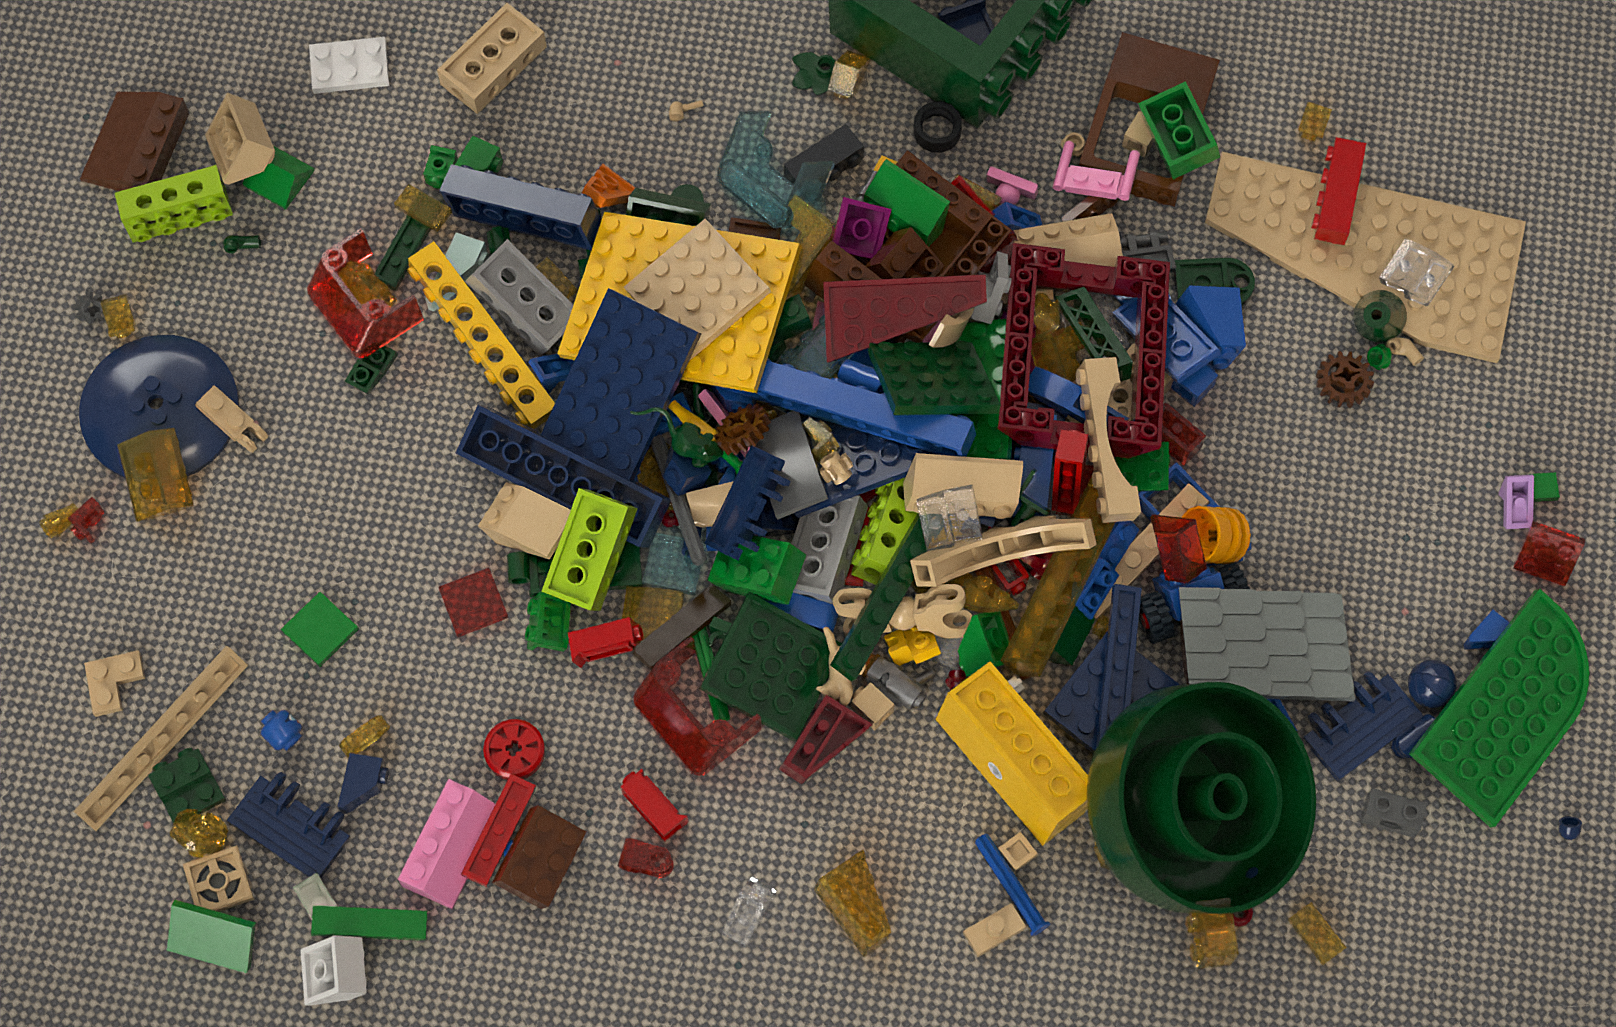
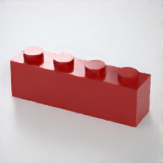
M1336 137L1333 146L1328 145L1325 161H1329L1328 169H1323L1320 183L1325 184L1324 190H1319L1316 206H1320L1319 214H1314L1311 229H1316L1314 239L1345 246L1350 232L1367 143Z
M1061 430L1055 456L1052 511L1078 515L1084 488L1088 434L1078 430Z

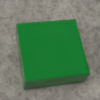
M1556 472L1533 474L1534 502L1558 501L1560 494Z

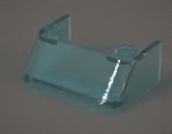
M770 111L740 112L717 170L718 181L726 190L771 227H786L821 199L835 163L833 161L803 162L793 184L769 164L773 148L770 141L763 135L772 113Z

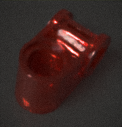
M625 838L617 865L619 868L628 872L642 873L657 878H665L672 873L674 863L670 852L666 848L648 844L637 839ZM661 858H664L665 863H661L660 867H656L655 862H659Z

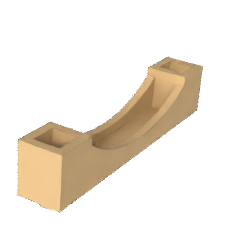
M1116 357L1085 359L1076 371V381L1078 385H1081L1082 390L1080 406L1086 415L1084 432L1088 434L1090 440L1088 457L1094 466L1092 483L1098 491L1099 498L1096 500L1097 512L1102 516V523L1134 521L1141 513L1137 486H1131L1118 468L1109 445L1106 426L1109 397L1111 392H1114L1120 384Z

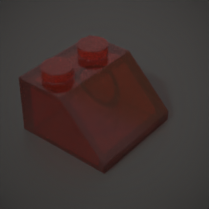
M1154 514L1150 516L1166 581L1188 583L1207 569L1196 519Z

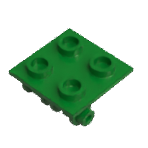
M1161 442L1160 449L1135 457H1115V462L1125 479L1131 486H1137L1138 491L1169 490V465H1171L1169 442Z

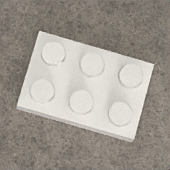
M385 37L309 45L312 90L314 94L390 86Z

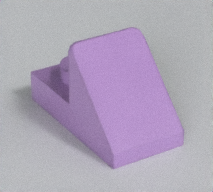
M1534 475L1505 476L1499 490V496L1504 500L1503 526L1506 529L1533 528Z

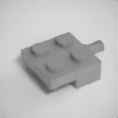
M997 252L989 274L981 271L978 272V275H986L987 303L974 307L971 319L975 320L974 322L981 321L991 324L994 316H999L1003 305L1001 297L1003 293H1008L1012 280L1009 278L1011 266L1008 265V254Z

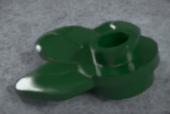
M804 52L792 57L793 63L800 69L792 80L793 87L800 90L812 88L817 96L824 94L830 89L832 78L838 72V63L832 56L822 55L819 57L813 52ZM823 67L830 68L829 70H822Z

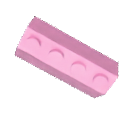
M448 779L398 878L401 886L453 909L468 879L463 877L461 873L495 804L475 790Z

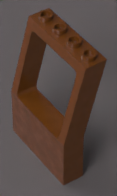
M1122 32L1079 166L1121 172L1124 175L1127 166L1094 156L1112 99L1117 97L1140 103L1186 81L1203 115L1220 60ZM1136 169L1130 194L1175 207L1184 175L1172 179V177L1166 178Z

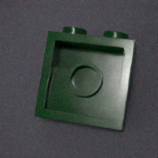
M192 748L182 750L177 755L178 759L169 764L167 761L160 762L152 768L153 772L148 774L176 827L227 801L203 754L198 748L195 750Z

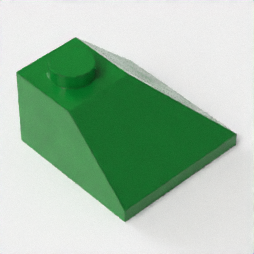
M999 609L976 614L970 620L958 648L959 665L965 672L966 677L971 676L990 661L995 667L1017 661Z

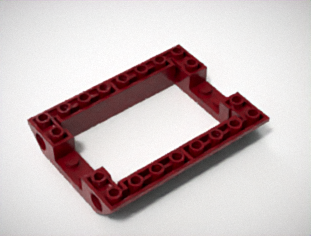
M1013 243L1010 278L1012 280L1008 292L998 429L1020 445L1056 450L1061 430H1078L1085 434L1084 424L1054 420V409L1038 407V409L1027 408L1036 285L1069 290L1085 287L1087 292L1137 298L1131 421L1124 420L1125 418L1108 416L1106 426L1112 454L1114 457L1131 458L1160 449L1162 440L1170 262L1118 256L1115 266L1111 267L1065 261V249ZM1088 436V444H1087V453H1088V448H1089V446H1090L1089 436Z

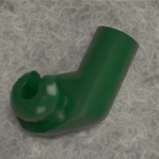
M228 235L223 240L224 250L229 254H233L239 249L261 248L260 235Z

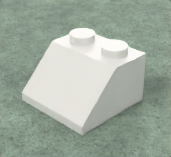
M332 936L300 949L305 1005L346 1001L367 994L362 937Z

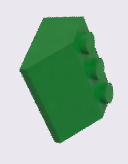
M887 159L882 163L866 190L863 202L891 209L887 225L890 231L895 232L912 227L928 247L943 232L950 204L949 200Z

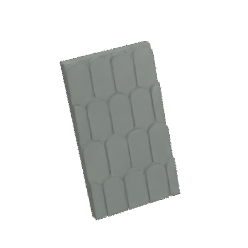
M1179 587L1181 608L1180 641L1185 684L1201 682L1233 683L1257 692L1266 699L1355 701L1342 594Z

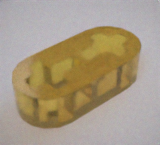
M377 715L344 738L339 747L347 758H349L350 753L359 754L385 735L390 729V725L382 715Z

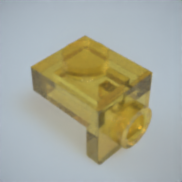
M1307 102L1298 128V132L1302 133L1301 138L1316 142L1317 138L1322 139L1332 109Z
M127 294L101 300L100 304L108 326L109 337L124 338L131 335L135 331L136 322Z
M810 417L803 424L804 429L809 437L818 443L811 453L820 464V461L826 455L837 450L839 444L831 433V428L820 420L817 423Z

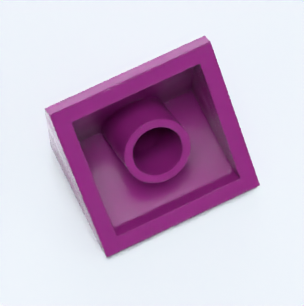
M843 197L832 241L849 254L872 259L882 247L891 209Z

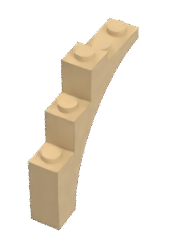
M1034 516L1015 527H993L974 538H952L910 560L916 586L937 587L966 573L1004 561L1054 551L1090 549L1097 544L1091 519H1056V516Z

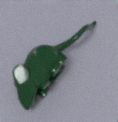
M653 407L640 412L630 411V414L645 415L652 412H660L665 415L672 437L673 450L680 456L693 458L692 465L694 467H703L724 454L719 445L712 441L713 434H701V429L692 423L685 422L676 431L669 412L663 408Z

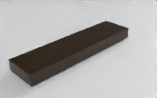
M711 584L632 649L633 655L651 671L654 670L706 627L714 616L718 617L730 607L731 600L715 585Z

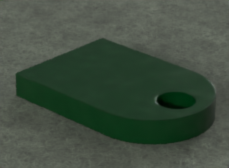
M1238 259L1174 260L1176 266L1174 276L1177 301L1188 286L1240 288L1242 306L1252 296L1255 287L1253 272L1244 262ZM1243 278L1248 282V286L1244 288L1238 287L1234 280Z

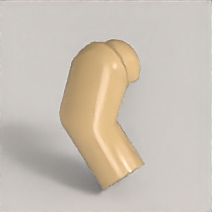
M1396 337L1386 342V347L1390 348L1392 354L1406 356L1413 366L1419 364L1424 359L1409 339Z

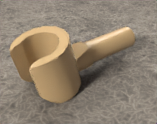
M702 100L683 105L681 102H673L669 110L670 120H682L684 118L683 112L702 107Z

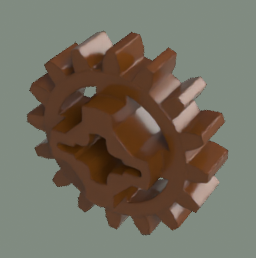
M1338 351L1336 358L1331 354L1328 355L1327 362H1321L1320 370L1317 371L1315 376L1319 379L1317 380L1316 387L1323 388L1320 396L1328 395L1327 403L1330 404L1335 400L1337 401L1338 408H1341L1343 403H1346L1348 408H1352L1354 401L1359 405L1362 404L1363 399L1368 398L1371 393L1369 389H1372L1374 386V381L1371 380L1374 372L1367 371L1370 363L1362 364L1361 355L1356 359L1352 358L1353 354L1351 351H1349L1347 356H1343V353ZM1336 367L1335 372H1331V375H1328V372ZM1359 384H1362L1361 388L1354 392L1355 387H1358Z
M749 403L745 408L740 406L736 413L730 412L725 419L721 420L723 425L716 428L718 433L714 435V438L717 440L716 443L727 455L732 452L734 455H737L740 450H743L745 453L750 445L755 447L760 440L764 439L762 434L769 431L767 425L771 423L770 416L757 403L754 406Z

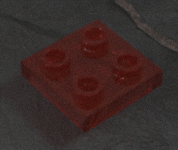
M1532 521L1514 562L1513 569L1566 586L1585 545V538Z

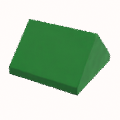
M273 146L275 149L273 161L267 164L263 172L245 178L243 186L286 210L315 169Z

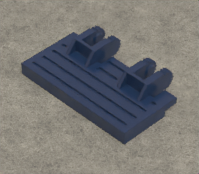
M750 446L705 541L706 545L739 561L743 552L742 549L738 548L739 544L758 552L760 547L752 542L751 539L754 534L765 537L767 531L750 523V520L758 521L767 500L761 498L763 494L782 502L783 496L776 492L775 489L778 484L789 487L791 481L773 472L775 469L781 472L786 462L785 460L757 447Z
M1371 671L1363 674L1366 683L1377 695L1375 698H1372L1358 681L1353 682L1354 694L1365 706L1364 708L1356 699L1349 702L1339 711H1336L1329 703H1324L1321 708L1335 726L1332 730L1316 713L1312 712L1308 715V720L1322 736V739L1319 738L1314 730L1310 731L1303 738L1311 747V751L1337 782L1394 741L1397 735L1424 716L1389 674L1380 680Z
M280 772L271 782L260 775L229 816L227 822L307 877L318 873L319 877L322 878L350 838V835L341 829L333 839L331 838L343 821L344 814L338 811L333 815L325 828L320 830L318 826L328 814L331 807L330 804L323 802L314 812L295 799L287 809V805L299 790L300 784L295 781L292 782L281 797L276 800L273 796L284 783L286 775Z

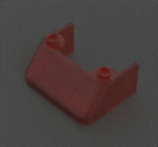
M361 228L323 253L307 287V293L313 304L352 355L359 358L369 356L424 320L414 295L409 296L392 308L381 299H373L361 305L341 280L339 275L373 254Z
M690 636L655 664L635 691L633 700L639 713L688 771L694 775L701 776L710 772L762 729L761 717L758 714L737 730L725 720H715L704 728L672 691L671 687L681 677L680 665L696 654L694 639Z

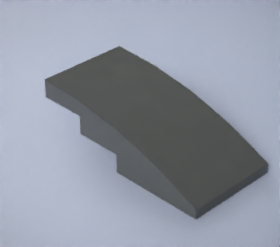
M791 411L772 419L771 423L767 425L769 431L762 434L764 439L760 440L755 447L786 461L781 472L776 469L773 472L791 481L789 487L778 484L775 489L776 492L783 496L782 502L770 498L778 520L827 500L828 496L800 413Z

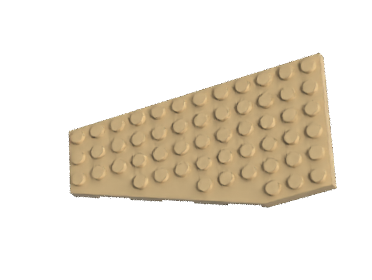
M1226 152L1221 153L1205 220L1207 225L1232 239L1235 237L1270 257L1272 262L1302 279L1307 278L1339 296L1342 298L1341 301L1353 308L1369 292L1376 290L1392 292L1405 305L1407 320L1402 333L1413 338V342L1429 348L1498 363L1526 221L1359 183L1350 232L1345 246L1314 239L1316 229H1311L1314 214H1319L1320 206H1316L1319 190H1324L1325 184L1320 183L1322 174ZM1375 310L1372 318L1374 320L1381 319L1382 312Z

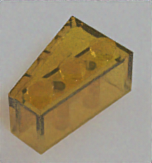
M864 849L819 878L814 891L862 956L866 957L885 944L892 931L881 899L877 895L874 886L875 881L866 863Z

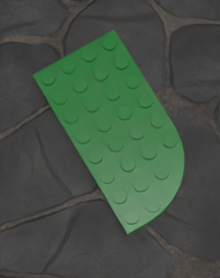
M1540 588L1534 590L1409 753L1490 828L1495 827L1574 723L1584 705L1589 686L1588 656L1582 637L1567 613Z

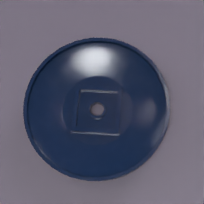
M153 335L133 340L106 356L88 378L79 406V421L82 435L96 459L108 470L125 479L156 484L186 478L210 464L223 451L231 439L195 405L215 385L239 407V395L235 380L225 362L213 350L193 339L177 335ZM154 399H163V405L160 408H150V403Z

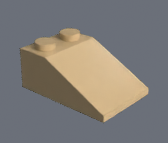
M506 482L490 508L486 511L478 527L496 544L550 559L558 547L571 510L523 486Z

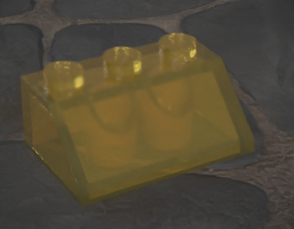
M175 428L147 431L117 444L136 522L179 512L194 506Z

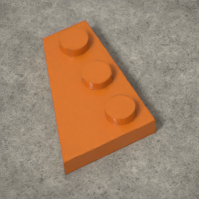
M602 164L594 176L587 182L581 193L590 196L597 208L628 203V197L635 187Z

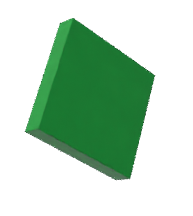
M321 592L281 628V631L319 667L359 630L358 626Z

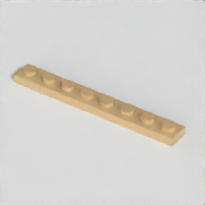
M226 646L73 812L93 830L97 831L147 777L152 768L169 753L248 665L230 647Z

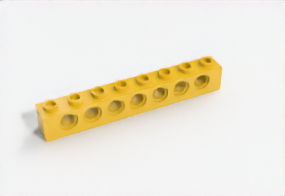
M433 241L408 258L410 268L407 269L410 276L415 282L420 281L425 287L423 293L431 303L435 301L439 306L438 313L445 323L450 321L454 326V335L461 344L465 342L471 349L468 353L476 364L481 363L486 369L484 375L492 385L497 384L501 390L499 395L507 406L511 404L517 411L515 413L517 420L532 429L546 422L555 405L554 401L437 244ZM431 272H439L441 277L437 280H432L428 278V275ZM448 292H453L457 295L453 300H446L443 296ZM466 312L471 314L472 318L468 321H462L458 316ZM478 333L487 335V339L482 342L474 340L473 337ZM492 354H500L503 359L499 362H492L489 360V357ZM509 374H514L518 377V380L514 383H508L504 378ZM523 395H530L534 398L530 404H523L519 399Z

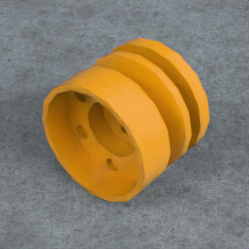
M1196 506L1189 508L1182 515L1177 526L1176 537L1182 555L1190 562L1231 564L1238 562L1245 555L1250 544L1251 533L1248 521L1237 509Z

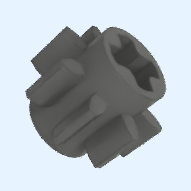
M86 290L85 295H75L77 298L76 304H72L71 307L78 311L75 315L77 319L82 320L85 317V321L89 324H92V319L98 318L102 320V310L107 309V307L100 303L103 298L101 295L96 294L93 297V293L90 290Z

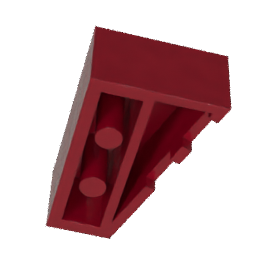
M825 695L778 770L803 784L867 732L873 724L828 695Z

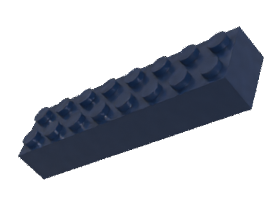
M477 405L455 452L516 485L523 486L570 510L579 488L594 491L638 508L626 541L641 548L650 547L671 503L670 498L635 480H629L551 440L540 432L487 406ZM600 518L596 522V525L599 527L602 526Z

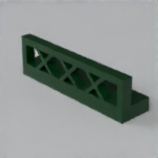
M1081 287L1056 296L1055 302L1092 359L1103 358L1104 356L1106 358L1116 357L1120 381L1130 379L1133 361L1086 288ZM1074 300V308L1067 306L1066 302ZM1079 318H1081L1085 326L1078 323ZM1091 337H1093L1097 345L1091 343Z

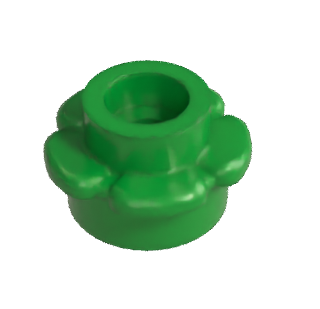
M1378 344L1368 351L1367 360L1370 366L1375 369H1386L1391 364L1392 352L1384 344Z

